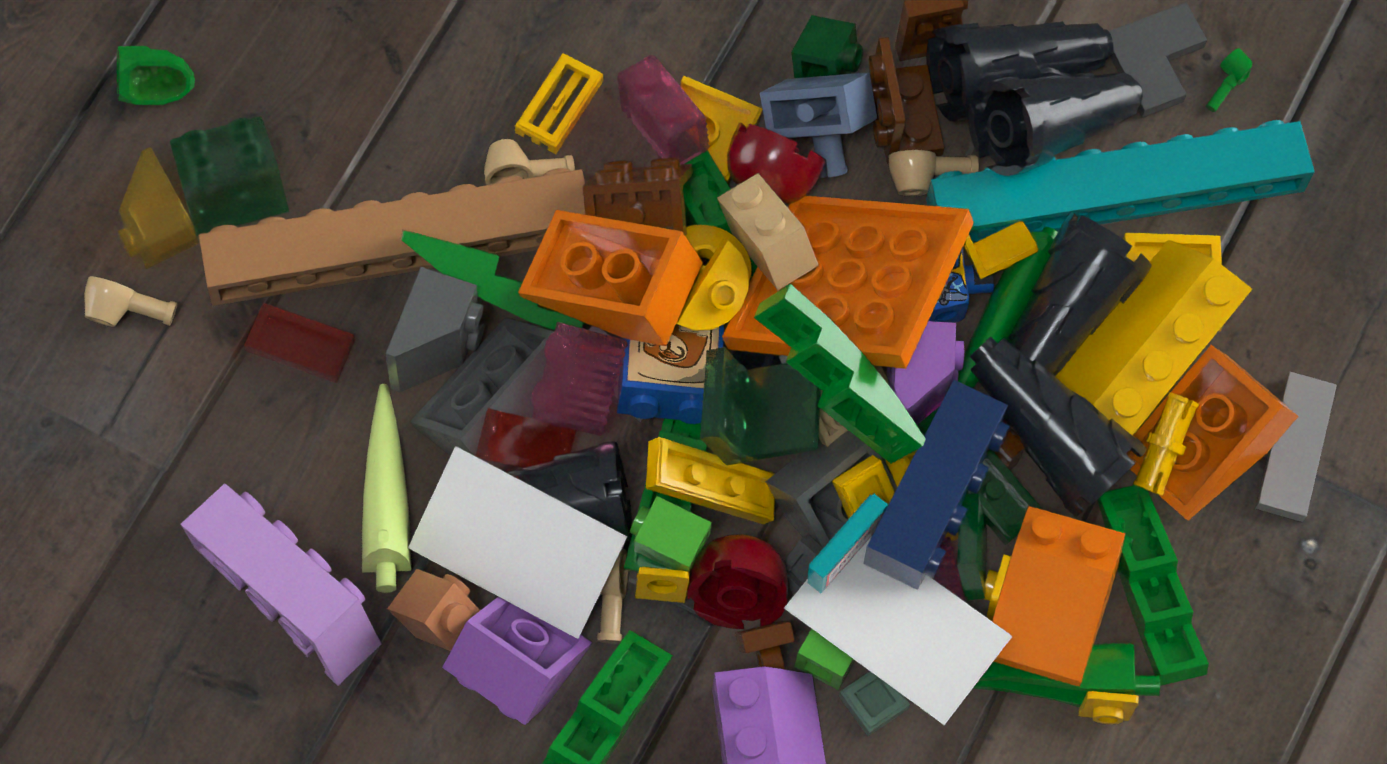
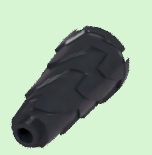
M1061 21L1019 27L1014 26V24L979 27L978 23L950 25L932 31L937 37L928 39L926 64L933 94L944 92L947 103L937 104L939 110L949 121L956 122L968 119L970 101L981 97L983 92L976 90L984 83L1000 78L1018 77L1019 79H1033L1053 75L1073 76L1087 73L1105 66L1106 60L1113 54L1114 45L1110 32L1107 29H1103L1098 23L1065 25Z
M1086 73L1073 76L1053 75L1033 79H1019L1018 77L1000 78L984 83L976 90H980L983 93L979 99L970 101L968 114L969 131L979 158L990 156L996 163L987 166L989 169L999 175H1016L1050 162L1054 155L1083 144L1085 139L1113 129L1115 123L1136 114L1143 98V92L1140 84L1131 75L1126 73L1103 75Z
M1070 213L1048 250L1050 256L1032 289L1033 295L1008 337L1011 340L1010 343L1032 361L1036 359L1052 374L1056 370L1060 372L1089 334L1092 335L1108 314L1120 302L1125 303L1149 272L1152 266L1142 253L1133 262L1126 257L1132 245L1097 222L1083 215L1078 220L1075 213Z
M990 337L970 356L976 363L970 369L990 397L1008 405L1004 419L1019 436L1027 454L1047 477L1046 481L1063 501L1064 507L1074 517L1081 514L1084 510L1076 501L1078 498L1082 497L1091 506L1135 464L1126 454L1129 450L1137 457H1142L1147 451V448L1137 437L1132 436L1113 419L1109 420L1088 400L1068 389L1036 359L1032 361L1007 339L1003 338L997 343Z
M604 442L598 446L554 456L551 462L508 472L513 477L627 536L626 541H631L630 500H627L625 488L628 485L617 442Z

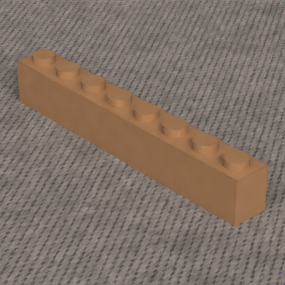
M557 168L539 177L523 179L518 176H510L500 179L496 184L476 187L471 184H463L451 188L448 192L428 195L427 193L416 192L404 196L401 200L380 203L379 201L370 200L358 203L353 208L345 210L316 209L307 213L306 216L298 218L269 217L251 226L237 228L233 225H222L215 227L209 233L199 234L207 289L212 306L419 271L420 267L434 268L400 239L402 229L499 256L538 250L556 210L585 215L583 196L585 181L582 169L570 171L566 168Z

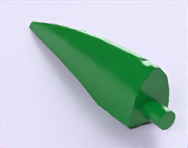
M1044 227L1041 232H1031L1039 248L1038 252L1004 269L970 339L964 355L962 371L958 370V382L971 388L978 382L970 370L976 364L970 356L988 338L992 337L997 343L1003 338L1009 342L1011 341L1008 337L1033 295L1032 289L1050 256L1048 250L1058 233L1055 229Z
M1134 644L1093 645L1080 687L992 662L973 689L1028 695L1080 707L1089 691L1137 696H1159L1160 676L1135 675Z

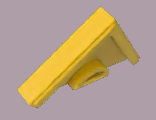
M683 75L680 89L706 151L708 150L727 184H729L731 175L727 168V152L738 123H743L746 128L749 124L757 126L762 117L763 109Z

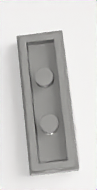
M1289 372L1287 375L1281 401L1299 417L1268 452L1255 509L1301 522L1307 517L1337 387L1336 384L1294 372Z

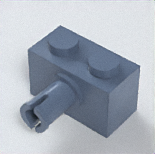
M869 72L786 79L760 92L766 129L787 138L812 137L815 153L825 160L820 178H825L827 176L826 173L828 177H835L848 172L840 134L853 133L877 119Z

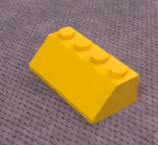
M1169 239L1150 261L1152 266L1149 272L1125 303L1120 302L1108 314L1096 331L1086 338L1063 369L1055 376L1068 389L1084 397L1109 420L1113 419L1132 436L1252 290L1250 286L1216 259Z

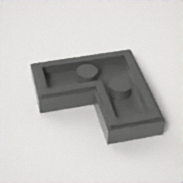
M1187 2L1109 31L1114 45L1113 54L1110 58L1118 73L1131 75L1142 88L1143 98L1138 107L1142 118L1184 102L1187 94L1169 61L1202 49L1207 42Z

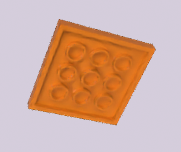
M805 196L801 200L789 204L788 209L804 226L819 266L789 284H792L825 313L859 348L872 365L906 369L973 226L974 221L970 210ZM757 267L749 282L748 292L742 308L730 320L722 337L729 350L788 356L791 347L754 318L759 304L778 292L759 267Z

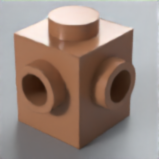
M419 569L415 570L387 608L416 638L449 651L452 650L466 621L480 611L467 597L470 589L459 579L450 574H445L443 578Z

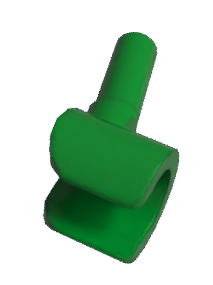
M1240 48L1232 51L1220 64L1221 69L1228 77L1223 80L1206 104L1207 109L1212 112H1216L1236 85L1244 83L1250 76L1252 60Z

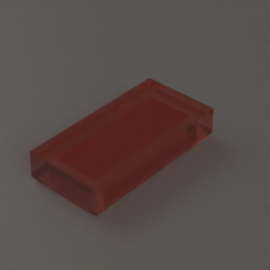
M263 303L244 346L245 350L249 353L337 383L355 339L354 334Z
M487 408L475 456L523 468L551 462L554 456L571 452L577 428Z

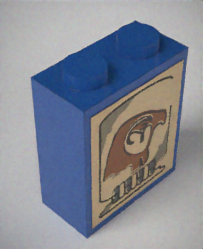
M676 324L667 346L621 337L617 413L632 415L640 419L656 417L681 420L688 424H699L702 422L714 424L721 399L722 335L724 334V324L713 330L694 331Z

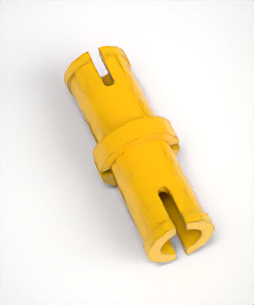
M1171 392L1167 396L1168 399L1155 432H1149L1146 442L1150 445L1136 480L1134 479L1133 485L1161 496L1165 492L1164 489L1177 456H1183L1186 446L1182 445L1194 413L1199 406V403L1192 400L1189 401L1188 398Z

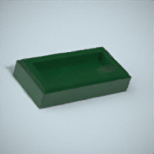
M979 493L967 494L961 505L968 508V511L958 531L957 566L965 597L968 600L985 599L987 527Z

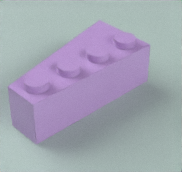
M224 483L181 523L182 528L194 548L239 591L246 585L248 586L245 590L247 596L271 622L278 616L281 617L278 619L279 624L293 639V643L307 657L315 650L325 668V674L339 686L381 645L361 605L365 601L364 595L347 578H343L338 582L329 574L331 567L315 550L310 548L306 553L296 545L298 539L284 523L277 520L271 524L264 518V509L249 493L245 491L239 496Z

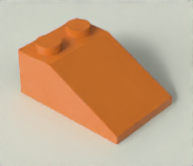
M556 210L518 293L524 299L619 337L667 346L703 262L682 231Z
M1210 345L1171 391V393L1188 398L1189 401L1192 400L1199 403V406L1194 413L1182 445L1186 446L1183 456H1177L1165 486V492L1163 496H1159L1189 521L1267 454L1299 416L1229 356L1213 345ZM1168 397L1163 400L1134 434V437H1137L1147 450L1150 445L1146 442L1149 432H1155ZM1129 450L1126 454L1135 462L1130 470L1138 475L1146 452L1142 457H1137Z
M1028 506L992 620L993 623L1012 635V638L993 662L1080 687L1118 571L1126 533Z

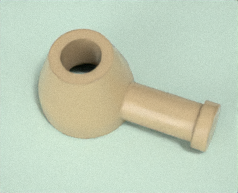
M501 139L492 143L489 147L484 175L486 185L496 184L500 179L510 176L527 179L543 176L546 172L557 168H566L574 171L575 166L572 155L556 159L529 160L516 141Z
M905 150L894 152L888 156L890 174L898 194L903 196L927 194L934 175H941L950 171H961L963 174L978 172L979 169L978 157L976 155L941 157L925 150Z
M88 277L85 286V318L96 323L115 327L127 310L161 320L163 324L169 326L173 321L177 302H166L146 296L124 285L99 277Z
M623 548L600 593L602 595L600 633H597V641L602 643L617 644L622 641L623 635L620 634L622 599L626 596L629 571L624 570L627 550Z

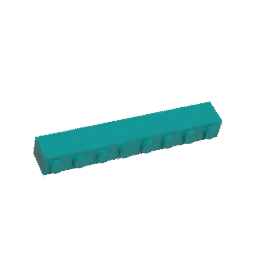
M1272 120L1261 124L1257 128L1239 131L1238 128L1228 127L1220 129L1209 136L1193 138L1192 135L1184 134L1175 136L1167 142L1148 145L1146 142H1133L1125 145L1120 150L1102 152L1099 149H1089L1078 153L1075 157L1057 160L1053 157L1050 162L1011 176L999 175L988 167L981 172L963 174L961 171H950L939 175L936 179H931L926 202L927 206L969 209L974 221L969 235L972 242L975 243L1019 221L1024 222L1030 233L1041 232L1044 227H1050L1059 231L1070 213H1075L1078 220L1083 215L1101 225L1300 193L1306 190L1315 171L1301 122L1284 124L1281 120Z

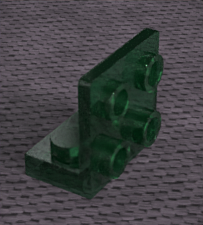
M262 117L238 118L227 125L204 131H188L181 137L170 140L196 236L209 233L218 226H237L289 212L278 164Z
M725 347L707 350L700 439L725 465L814 451L818 448L820 408L817 405L821 397V389L788 363L746 370Z

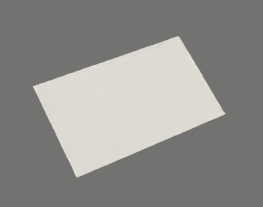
M455 446L408 548L578 639L627 536Z
M870 537L822 593H819L809 585L807 579L784 609L945 725L1012 638V635L927 575H925L917 590L863 564Z

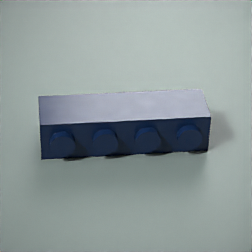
M953 380L924 435V445L917 449L867 545L863 564L917 590L925 575L932 578L936 576L947 552L940 548L947 532L954 536L958 533L968 511V508L961 506L968 491L975 494L978 493L989 470V467L983 464L989 450L998 453L1009 432L1010 425L1003 423L1008 407L1007 404Z

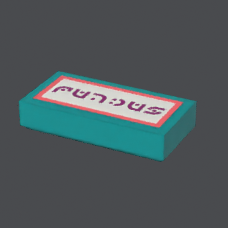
M870 495L809 564L807 583L819 593H822L873 535L888 504L877 495Z

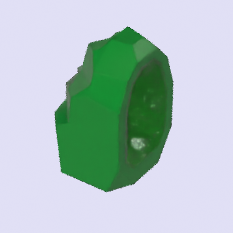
M118 46L116 66L118 101L135 105H164L180 100L195 87V77L192 69L183 58L174 55L168 50L151 49L147 46Z

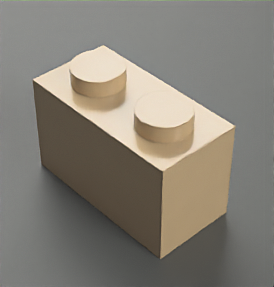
M759 173L717 197L732 235L743 244L749 257L777 291L819 266L804 226Z

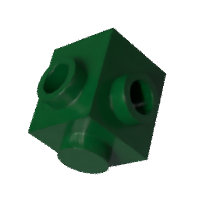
M811 15L791 52L794 78L843 75L857 72L862 61L863 47L857 43L856 24Z

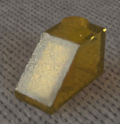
M149 147L143 150L119 209L124 228L118 230L117 233L129 257L138 254L147 269L197 245L198 240L193 223L152 148Z

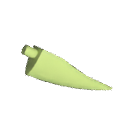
M380 384L372 420L366 462L362 518V573L376 572V590L382 593H390L396 590V571H411V549L408 548L411 539L408 496L398 428L389 387L387 384Z

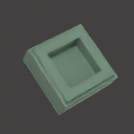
M871 671L839 692V698L867 736L873 734L910 707L904 695Z

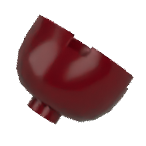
M738 123L727 152V168L734 183L739 185L759 173L785 205L797 202L810 193L822 172L825 160L812 150L809 151L807 158L798 154L800 150L796 148L797 142L753 124H749L746 128L743 123Z
M732 534L714 539L704 546L696 557L689 575L688 600L691 598L694 601L693 610L699 617L717 626L730 629H744L742 620L755 621L759 619L760 626L769 625L782 616L785 610L784 607L788 603L789 587L786 565L772 545L757 537L745 534Z

